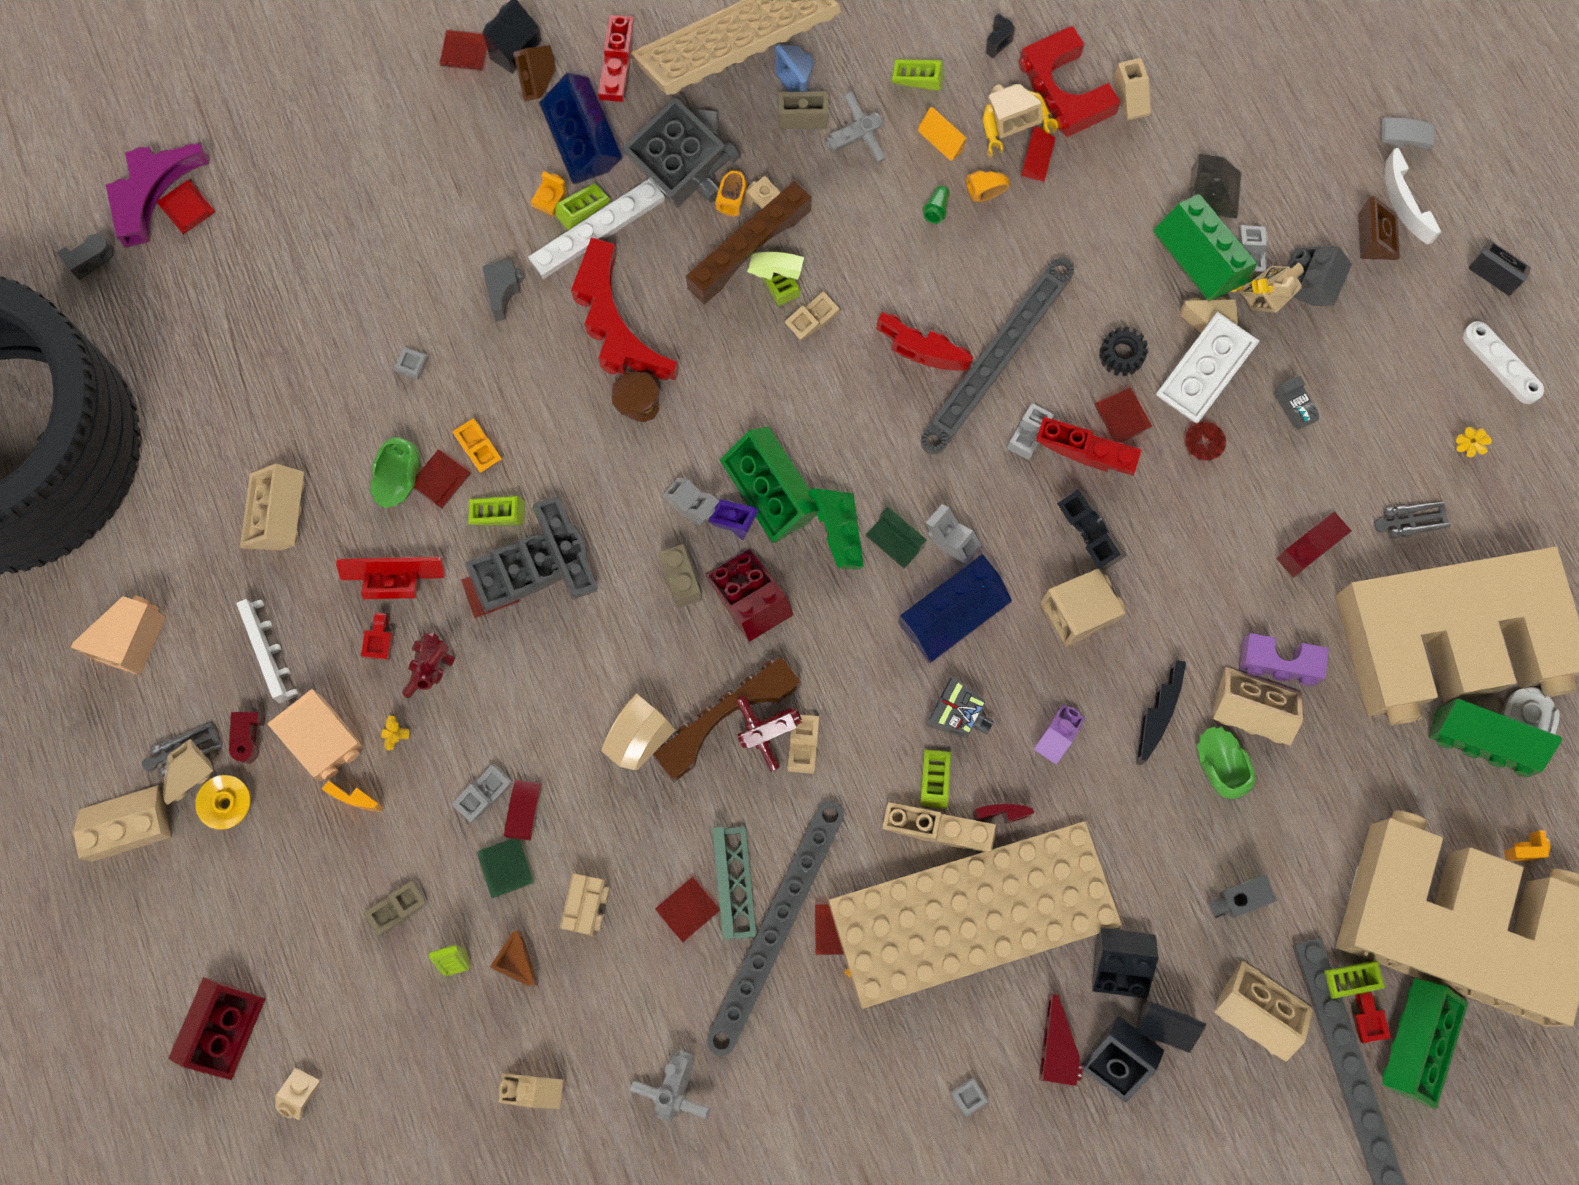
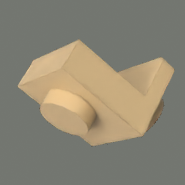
M764 176L758 182H753L746 189L745 204L751 210L756 205L763 209L781 192Z
M295 1068L276 1094L275 1107L278 1112L286 1118L293 1117L300 1120L303 1116L304 1107L319 1087L320 1080Z

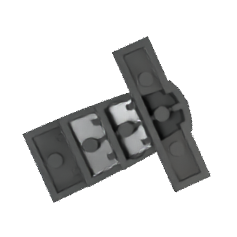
M558 496L533 504L532 508L543 534L519 539L517 544L492 550L490 555L465 563L466 570L484 612L519 600L562 579L572 600L597 591V584L586 562L584 540L573 525H570Z

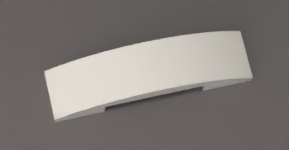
M1396 148L1385 162V184L1389 199L1405 226L1427 245L1431 244L1441 233V230L1431 211L1421 214L1403 178L1409 167L1399 148Z

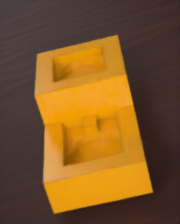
M474 418L452 431L480 473L502 460Z
M329 780L322 788L329 795L353 807L378 812L383 809V806L358 788L349 795Z

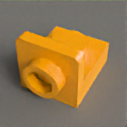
M543 171L541 174L542 183L532 198L531 205L554 216L556 204L564 200L567 195V188L561 176Z
M1538 830L1529 833V842L1513 843V848L1504 850L1506 861H1538L1549 857L1550 841L1546 837L1545 830Z

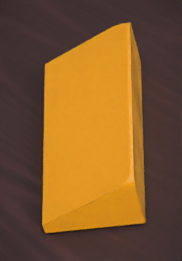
M932 107L929 108L918 128V132L952 161L964 151L966 137Z

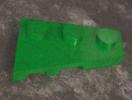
M819 488L809 490L810 499H815L819 512L816 513L819 522H824L828 533L826 540L837 568L852 570L863 568L854 493Z

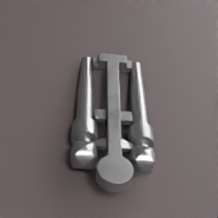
M1434 502L1411 506H1395L1394 509L1392 507L1386 508L1383 511L1384 517L1391 518L1393 516V521H1387L1382 518L1378 519L1374 524V528L1377 532L1383 533L1389 527H1395L1396 529H1392L1389 535L1391 539H1397L1400 536L1402 538L1410 537L1412 534L1448 528L1451 525L1447 518L1444 502ZM1436 507L1439 509L1436 514L1413 517L1412 513ZM1407 515L1405 519H1398L1397 517ZM1437 519L1441 520V524L1418 527L1415 524ZM1401 525H1410V527L1408 526L1400 528Z
M210 722L172 739L168 738L161 741L160 745H152L150 747L151 754L156 756L161 753V756L156 758L146 757L142 761L143 769L151 772L157 768L159 763H167V756L174 750L167 753L165 751L174 748V745L177 749L181 746V742L207 729L209 734L194 740V744L199 746L210 740L214 742L215 745L201 750L205 756L221 748L222 745L213 724ZM166 765L158 768L160 775L165 776Z

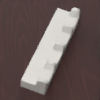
M245 599L237 602L236 604L272 698L278 703H282L298 696L297 689L286 691L282 680L283 677L290 674L289 668L278 670L273 654L281 651L280 645L269 646L264 631L272 627L271 621L260 623L256 610L264 606L263 600L250 603Z

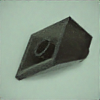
M1198 154L1192 167L1189 199L1200 194L1218 216L1237 218L1242 172L1224 157Z

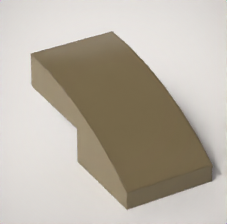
M410 881L390 893L385 900L363 912V915L376 936L380 937L426 905V902L414 883Z

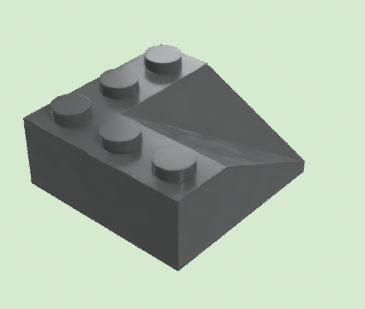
M676 96L622 147L628 159L677 208L695 192L726 148Z

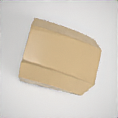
M636 693L626 703L613 722L601 751L619 767L638 770L675 732V729L660 712Z

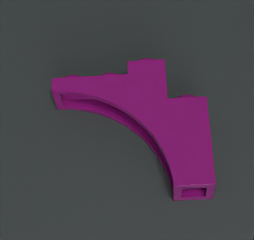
M200 143L187 144L184 147L173 150H163L157 154H154L150 147H138L132 151L125 152L130 178L118 179L113 183L106 184L116 237L125 248L150 242L149 227L157 204L156 201L161 198L164 192L177 179L191 170L210 164L208 155Z

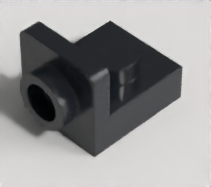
M1000 13L994 17V31L987 38L986 53L992 59L1013 42L1015 32L1013 23L1008 18H1004Z

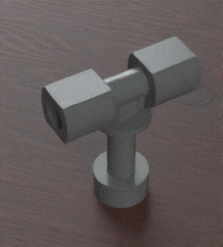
M730 142L725 144V150L698 186L699 192L709 203L716 200L719 190L713 182L715 180L713 174L728 161L733 164L741 157L737 149Z

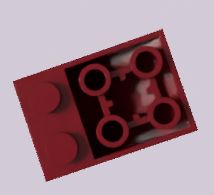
M750 549L705 575L737 627L749 642L794 615L786 595Z

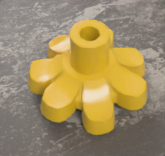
M1472 427L1465 428V434L1457 436L1456 443L1458 444L1456 449L1458 452L1466 450L1467 457H1474L1476 451L1484 455L1488 451L1485 445L1491 444L1492 439L1489 435H1486V431L1482 428L1476 430Z
M388 715L385 722L387 729H382L381 737L386 738L384 748L387 751L393 750L395 743L399 739L409 738V729L399 728L396 717Z

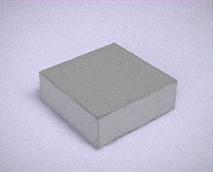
M403 347L394 370L399 374L419 380L429 358L426 354Z
M974 1077L949 1092L964 1117H968L989 1103Z

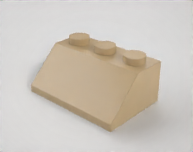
M273 464L250 473L240 548L284 550L295 546L298 539L297 523L301 514L300 500L305 486L303 471L280 464Z
M1225 667L1214 702L1213 719L1223 725H1232L1243 729L1249 734H1258L1269 738L1275 743H1284L1291 746L1303 722L1302 693Z
M157 785L79 809L73 831L79 859L94 862L171 838L160 786Z
M1242 960L1220 994L1214 1013L1220 1016L1223 1021L1242 1031L1248 1038L1264 1046L1270 1053L1287 1062L1306 1042L1313 1008Z

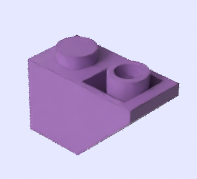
M1063 703L1034 750L1057 765L1073 742L1086 718L1075 708L1068 707Z

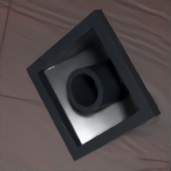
M1489 240L1468 269L1510 296L1527 279L1531 267Z
M1142 998L1136 1033L1190 1053L1205 1030L1206 1023Z

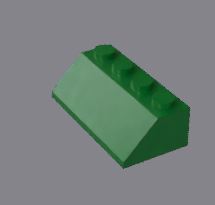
M1200 194L1179 203L1154 228L1153 233L1208 301L1251 282L1257 262Z
M769 426L750 429L720 459V462L748 506L759 510L756 518L772 543H776L797 531L817 516L816 513L819 512L815 499H810L808 494L810 489Z
M1455 699L1437 708L1428 738L1437 741L1436 744L1441 747L1450 749L1454 747L1462 750V754L1468 757H1481L1488 760V763L1492 766L1508 767L1513 769L1514 773L1519 776L1531 777L1543 772L1561 744L1563 737L1463 700Z
M1414 978L1413 984L1407 992L1405 1010L1399 1018L1397 1036L1391 1044V1056L1388 1065L1385 1066L1382 1073V1085L1394 1093L1437 1109L1468 1002L1446 986Z

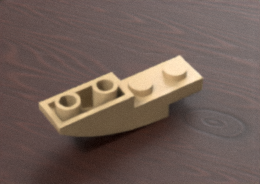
M888 802L882 829L951 847L992 853L997 826L995 824L944 815L937 811Z

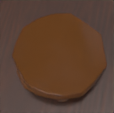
M641 372L626 373L613 384L612 405L622 416L625 415L639 422H647L656 417L659 411V389L655 380L649 374Z

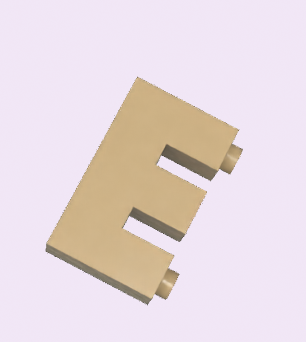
M1557 547L1352 582L1335 596L1367 717L1387 713L1391 726L1410 723L1423 718L1420 707L1438 698L1423 645L1426 642L1444 703L1455 699L1464 700L1495 694L1516 684L1501 629L1503 630L1520 689L1541 686L1544 698L1560 696L1578 690L1575 678L1579 677V617Z
M1394 811L1392 818L1371 824L1335 948L1369 961L1378 960V963L1382 966L1417 979L1446 986L1457 994L1546 1027H1573L1579 1004V874L1562 869H1551L1548 878L1527 881L1512 933L1507 930L1524 867L1471 847L1450 852L1447 855L1437 896L1433 904L1426 901L1443 837L1425 831L1426 819L1404 811Z

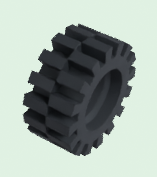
M1121 327L1116 328L1115 332L1113 330L1110 331L1100 348L1099 357L1103 359L1101 362L1103 367L1108 365L1106 370L1108 372H1111L1112 369L1115 370L1114 375L1116 376L1122 372V377L1127 376L1129 372L1132 375L1136 370H1139L1148 354V348H1146L1148 343L1147 340L1142 341L1144 338L1142 333L1137 336L1138 330L1133 329L1132 332H1129V327H1125L1123 331ZM1119 344L1128 345L1133 351V356L1129 359L1119 358L1115 354L1114 348Z

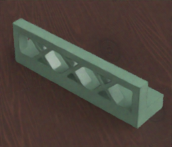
M712 828L723 940L756 937L746 828ZM741 834L742 844L735 853L726 847L725 835ZM741 850L743 853V860L737 856ZM726 851H727L730 855H732V857L728 860V862H727ZM734 859H737L744 865V872L738 880L728 873V866ZM744 877H745L746 887H744V886L740 883L741 880H742ZM729 879L735 883L731 888L729 887ZM737 885L747 893V900L740 908L731 901L730 894ZM747 904H748V914H746V913L743 911L744 907H745ZM731 906L737 910L733 917ZM740 913L749 920V932L734 933L733 921Z

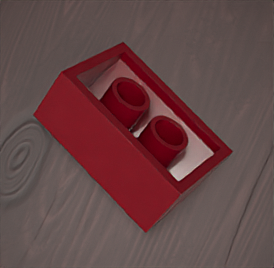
M203 977L168 1059L183 1068L232 1080L266 999L234 986Z

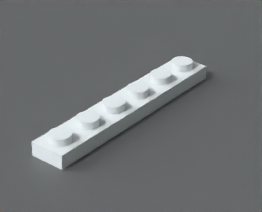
M648 179L528 256L529 262L541 278L545 279L585 253L591 237L602 241L664 202L665 197Z

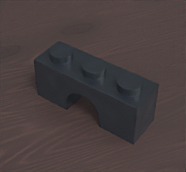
M1078 489L1057 503L1070 525L1074 526L1083 537L1087 545L1085 548L1098 569L1106 570L1127 556L1086 491Z

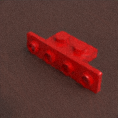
M441 557L350 558L336 560L340 580H363L361 590L363 599L416 598L419 579L445 577Z

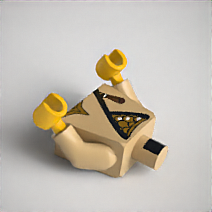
M1293 261L1288 266H1272L1250 283L1230 292L1239 290V293H1241L1252 311L1276 313L1301 289L1302 284L1297 277L1304 272V268L1297 261Z

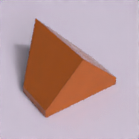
M514 931L490 965V968L527 986H537L522 932Z

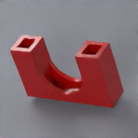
M1073 25L1022 48L1019 60L1021 71L1028 75L1033 90L1042 96L1048 110L1058 122L1057 129L1062 131L1066 138L1116 115L1121 103L1109 83L1079 95L1066 93L1054 83L1052 78L1054 70L1081 58L1085 44Z

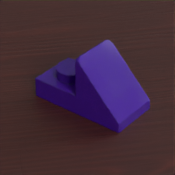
M720 499L708 522L715 527L730 530L741 540H744L759 510L755 507Z

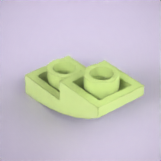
M781 252L753 253L747 272L770 280L774 272L784 277L798 280L804 257Z

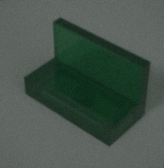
M888 506L880 514L879 521L866 534L867 538L903 569L922 551L927 541Z

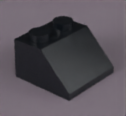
M1118 1015L1100 1036L1082 1064L1083 1070L1124 1102H1127L1157 1071L1165 1050L1148 1037L1136 1033L1137 1029Z

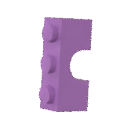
M1249 633L1243 638L1239 669L1246 670L1249 675L1263 676V674L1272 675L1273 679L1279 681L1293 679L1298 680L1299 684L1305 686H1315L1326 677L1329 648L1302 643L1295 648L1293 660L1286 661L1281 659L1276 653V638Z

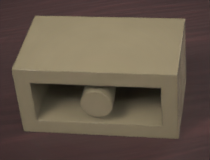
M828 91L779 92V129H827Z
M684 545L658 552L676 607L679 608L702 600L700 589Z

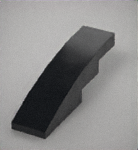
M1175 660L1170 665L1168 685L1161 684L1156 689L1154 709L1147 708L1142 714L1137 765H1142L1148 760L1171 720L1182 688L1186 661Z

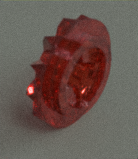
M1196 423L1189 428L1185 435V446L1189 450V455L1195 456L1198 461L1208 460L1210 462L1213 459L1219 458L1225 450V434L1221 428L1213 423ZM1202 435L1206 441H1211L1207 449L1204 444L1197 443L1201 441Z

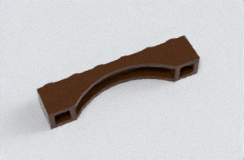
M795 181L792 182L686 275L687 289L705 305L723 289L737 269L759 247L778 233L795 226L811 212L812 197Z
M782 657L776 661L774 658L767 661L761 667L763 671L755 677L753 674L746 677L740 683L742 687L734 693L732 690L726 692L720 697L718 705L714 708L709 706L698 714V720L692 724L687 722L676 731L677 736L670 741L667 739L654 752L655 760L673 783L695 767L699 751L713 728L724 718L740 709L736 702L737 698L745 695L749 705L766 702L780 703L800 688L801 681Z

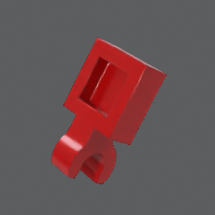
M375 613L373 630H364L361 650L362 658L389 661L393 634L386 632L389 625V616H386V614Z
M1372 992L1355 994L1356 1003L1361 1013L1353 1014L1360 1043L1391 1038L1385 1012L1382 1009L1375 1010Z

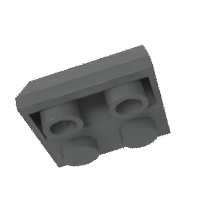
M1339 246L1295 248L1289 264L1293 261L1299 262L1304 268V272L1297 277L1302 287L1293 298L1312 306H1334L1352 263Z

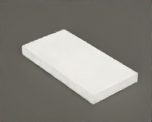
M1217 312L1155 396L1195 424H1198L1259 343V340Z

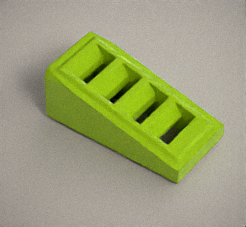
M895 59L891 81L893 84L929 90H942L945 68L942 60ZM903 68H906L905 76H901ZM912 69L916 70L915 76H911ZM922 71L926 72L925 77H921Z
M593 183L558 202L555 215L569 231L610 202V198L596 183ZM592 194L597 199V201H594L590 197V195Z
M781 274L773 276L771 280L762 277L778 307L800 297V288L794 278L784 277ZM782 278L785 279L784 281H782V282H780V283H778V284H776V285L773 283V282H775V281H777V280H780V279H782ZM786 285L789 286V288L779 292L778 290Z
M518 496L469 499V525H524L525 501ZM479 506H483V518H479ZM490 506H493V517H490ZM501 506H504L503 517H501Z
M924 750L921 807L947 808L951 752ZM929 760L945 762V766L929 764ZM928 771L944 773V776L930 775ZM928 782L943 784V787L929 786Z
M452 945L429 953V959L443 976H450L470 969L467 951L463 947Z
M1378 960L1324 971L1331 999L1385 988ZM1361 969L1365 970L1368 985H1365ZM1353 971H1356L1360 987H1356ZM1347 972L1351 989H1347L1343 973ZM1336 974H1338L1342 991L1337 990L1334 978Z

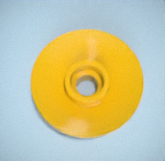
M229 775L216 776L204 783L198 791L195 801L196 813L199 819L208 827L218 830L230 829L242 822L248 814L251 796L247 786L238 778ZM229 799L230 805L224 809L222 803L224 800Z

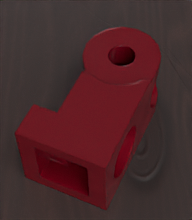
M231 712L229 753L234 760L249 764L257 759L259 755V748L256 745L257 726H264L265 715L260 712Z

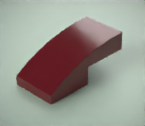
M521 780L514 781L504 837L531 841L537 819L536 811L542 791L541 783Z
M994 804L976 808L973 814L976 821H982L1002 814L1004 823L1009 824L1031 817L1034 814V810L1024 805Z

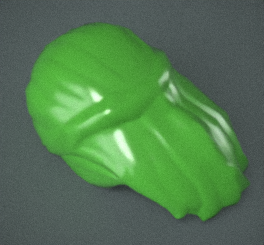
M393 437L386 440L378 449L372 464L373 478L370 493L374 496L373 501L378 502L379 507L389 508L397 506L398 503H404L413 490L416 474L420 468V452L413 443L402 438Z
M1223 727L1206 729L1205 733L1199 737L1200 742L1197 744L1201 768L1209 778L1210 785L1223 798L1239 799L1252 790L1256 782L1255 770L1249 754L1241 748L1233 734L1226 732Z

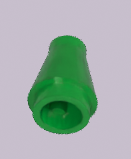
M944 186L936 187L935 192L923 207V217L926 221L938 224L946 218L950 194L948 188Z

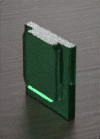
M512 838L477 851L492 899L534 884L520 839Z

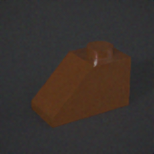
M551 45L526 48L513 52L524 102L542 98L556 71L555 57L552 53Z

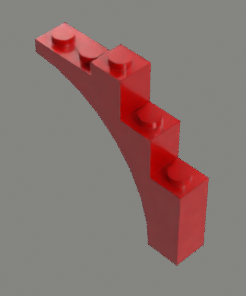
M591 237L571 292L573 300L584 307L591 305L585 321L587 334L596 340L602 341L605 339L598 357L600 367L609 374L616 375L620 373L625 375L629 366L633 371L641 373L646 371L654 374L655 377L661 380H676L679 372L678 363L659 355L645 346L629 331L618 314L611 291L612 272L617 257L615 244Z

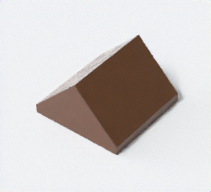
M1375 196L1370 197L1358 214L1360 259H1400L1397 213Z

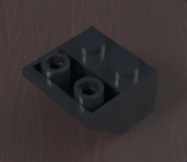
M510 0L507 4H504L492 21L487 22L482 31L490 59L511 74L517 70L513 52L537 47L542 41L539 26L517 0Z
M1101 927L1095 948L1092 991L1147 999L1159 959L1156 935Z

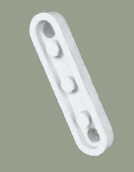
M1476 321L1464 330L1463 340L1466 345L1520 402L1533 404L1542 397L1544 393L1543 384L1488 325ZM1476 330L1479 331L1482 334V336L1478 335L1476 333ZM1528 386H1531L1534 389V392L1531 391Z

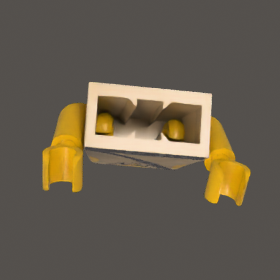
M1000 84L993 87L991 94L988 96V105L984 108L982 120L986 138L990 140L987 150L990 157L993 156L992 147H997L1000 155L1003 150V144L997 140L996 136H999L1001 139L1040 124L1042 121L1044 123L1041 127L1042 130L1050 134L1047 127L1049 126L1053 133L1056 132L1058 122L1055 119L1049 118V110L1040 94L1026 90L1020 84H1015L1008 88H1004Z

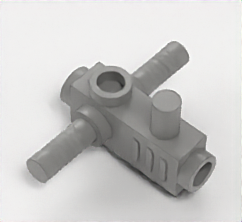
M853 92L844 95V98L854 116V123L825 138L826 145L831 152H836L863 139L864 142L867 141L878 163L886 158L875 137L877 135L876 131L883 127V121L878 113H872L868 116L866 112L863 113Z
M678 1050L676 1055L673 1054L670 1064L665 1066L666 1076L663 1085L658 1089L637 1081H633L631 1084V1092L654 1100L656 1104L654 1110L657 1111L655 1117L672 1122L673 1117H677L678 1112L681 1113L682 1111L707 1119L710 1115L711 1108L687 1100V1097L684 1095L695 1061L692 1060L693 1054Z

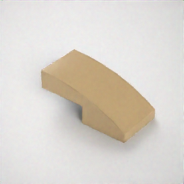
M823 291L806 307L802 305L785 321V324L802 341L827 324L841 311Z
M801 715L802 723L797 725V728L791 730L788 772L814 774L819 716Z

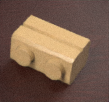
M572 873L560 929L594 936L595 931L601 930L604 915L600 914L602 903L607 904L610 888L606 887L607 882L605 880Z

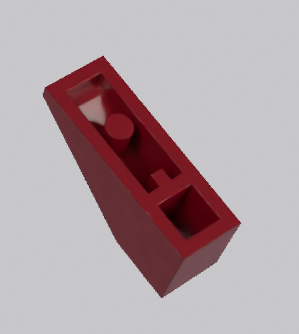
M1333 512L1284 550L1276 559L1294 578L1352 532V530Z
M1052 994L1048 996L1039 1080L1077 1086V1081L1082 1080L1083 1064L1079 1063L1080 1056L1059 995Z

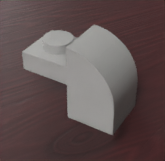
M679 477L662 495V498L678 513L698 526L714 513L715 507L719 502L712 494L702 493L691 481Z
M943 504L926 522L930 530L928 534L930 539L949 556L964 564H967L982 546L975 532L959 524L950 508Z

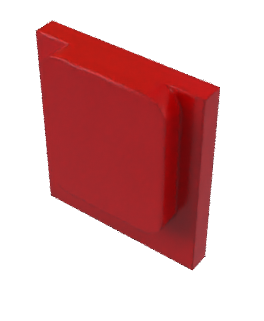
M189 179L156 201L183 235L215 213V210Z

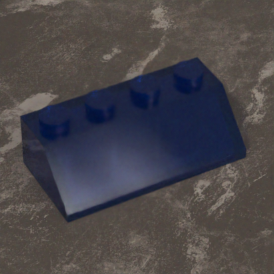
M566 73L541 99L539 104L572 184H578L608 173L623 157L589 77Z
M981 554L902 613L898 624L928 662L932 663L1012 602V599L999 573L987 558Z

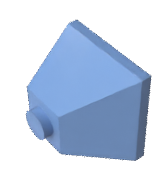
M777 45L775 47L776 76L788 92H809L814 66L811 56L808 53L805 54L800 46Z

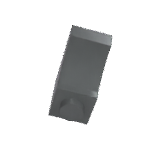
M512 260L482 266L492 313L496 321L506 319L505 310L507 303L513 295L520 293L518 283H523L520 268H515Z

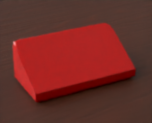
M1034 126L1021 176L1045 182L1056 138L1037 126Z

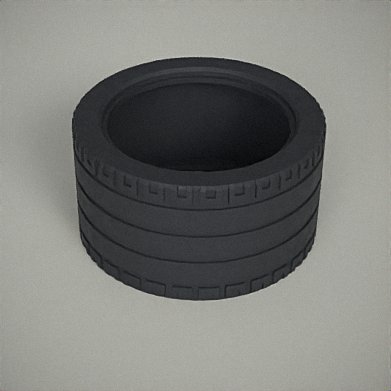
M0 276V360L30 359L48 363L52 376L53 403L47 427L34 451L13 473L0 481V575L4 572L18 573L19 570L25 572L29 571L32 567L38 566L40 568L48 562L53 563L57 561V558L63 555L67 556L75 548H80L87 539L93 538V534L103 528L102 525L113 517L112 514L115 509L118 510L120 507L119 503L122 498L126 497L128 486H131L133 481L131 478L137 469L136 461L139 460L138 447L141 446V441L138 439V436L141 435V429L138 427L139 415L135 413L137 407L132 400V393L127 389L128 385L122 379L121 374L47 298L45 299L39 292L33 291L29 286L21 285L13 279L7 280L4 276Z

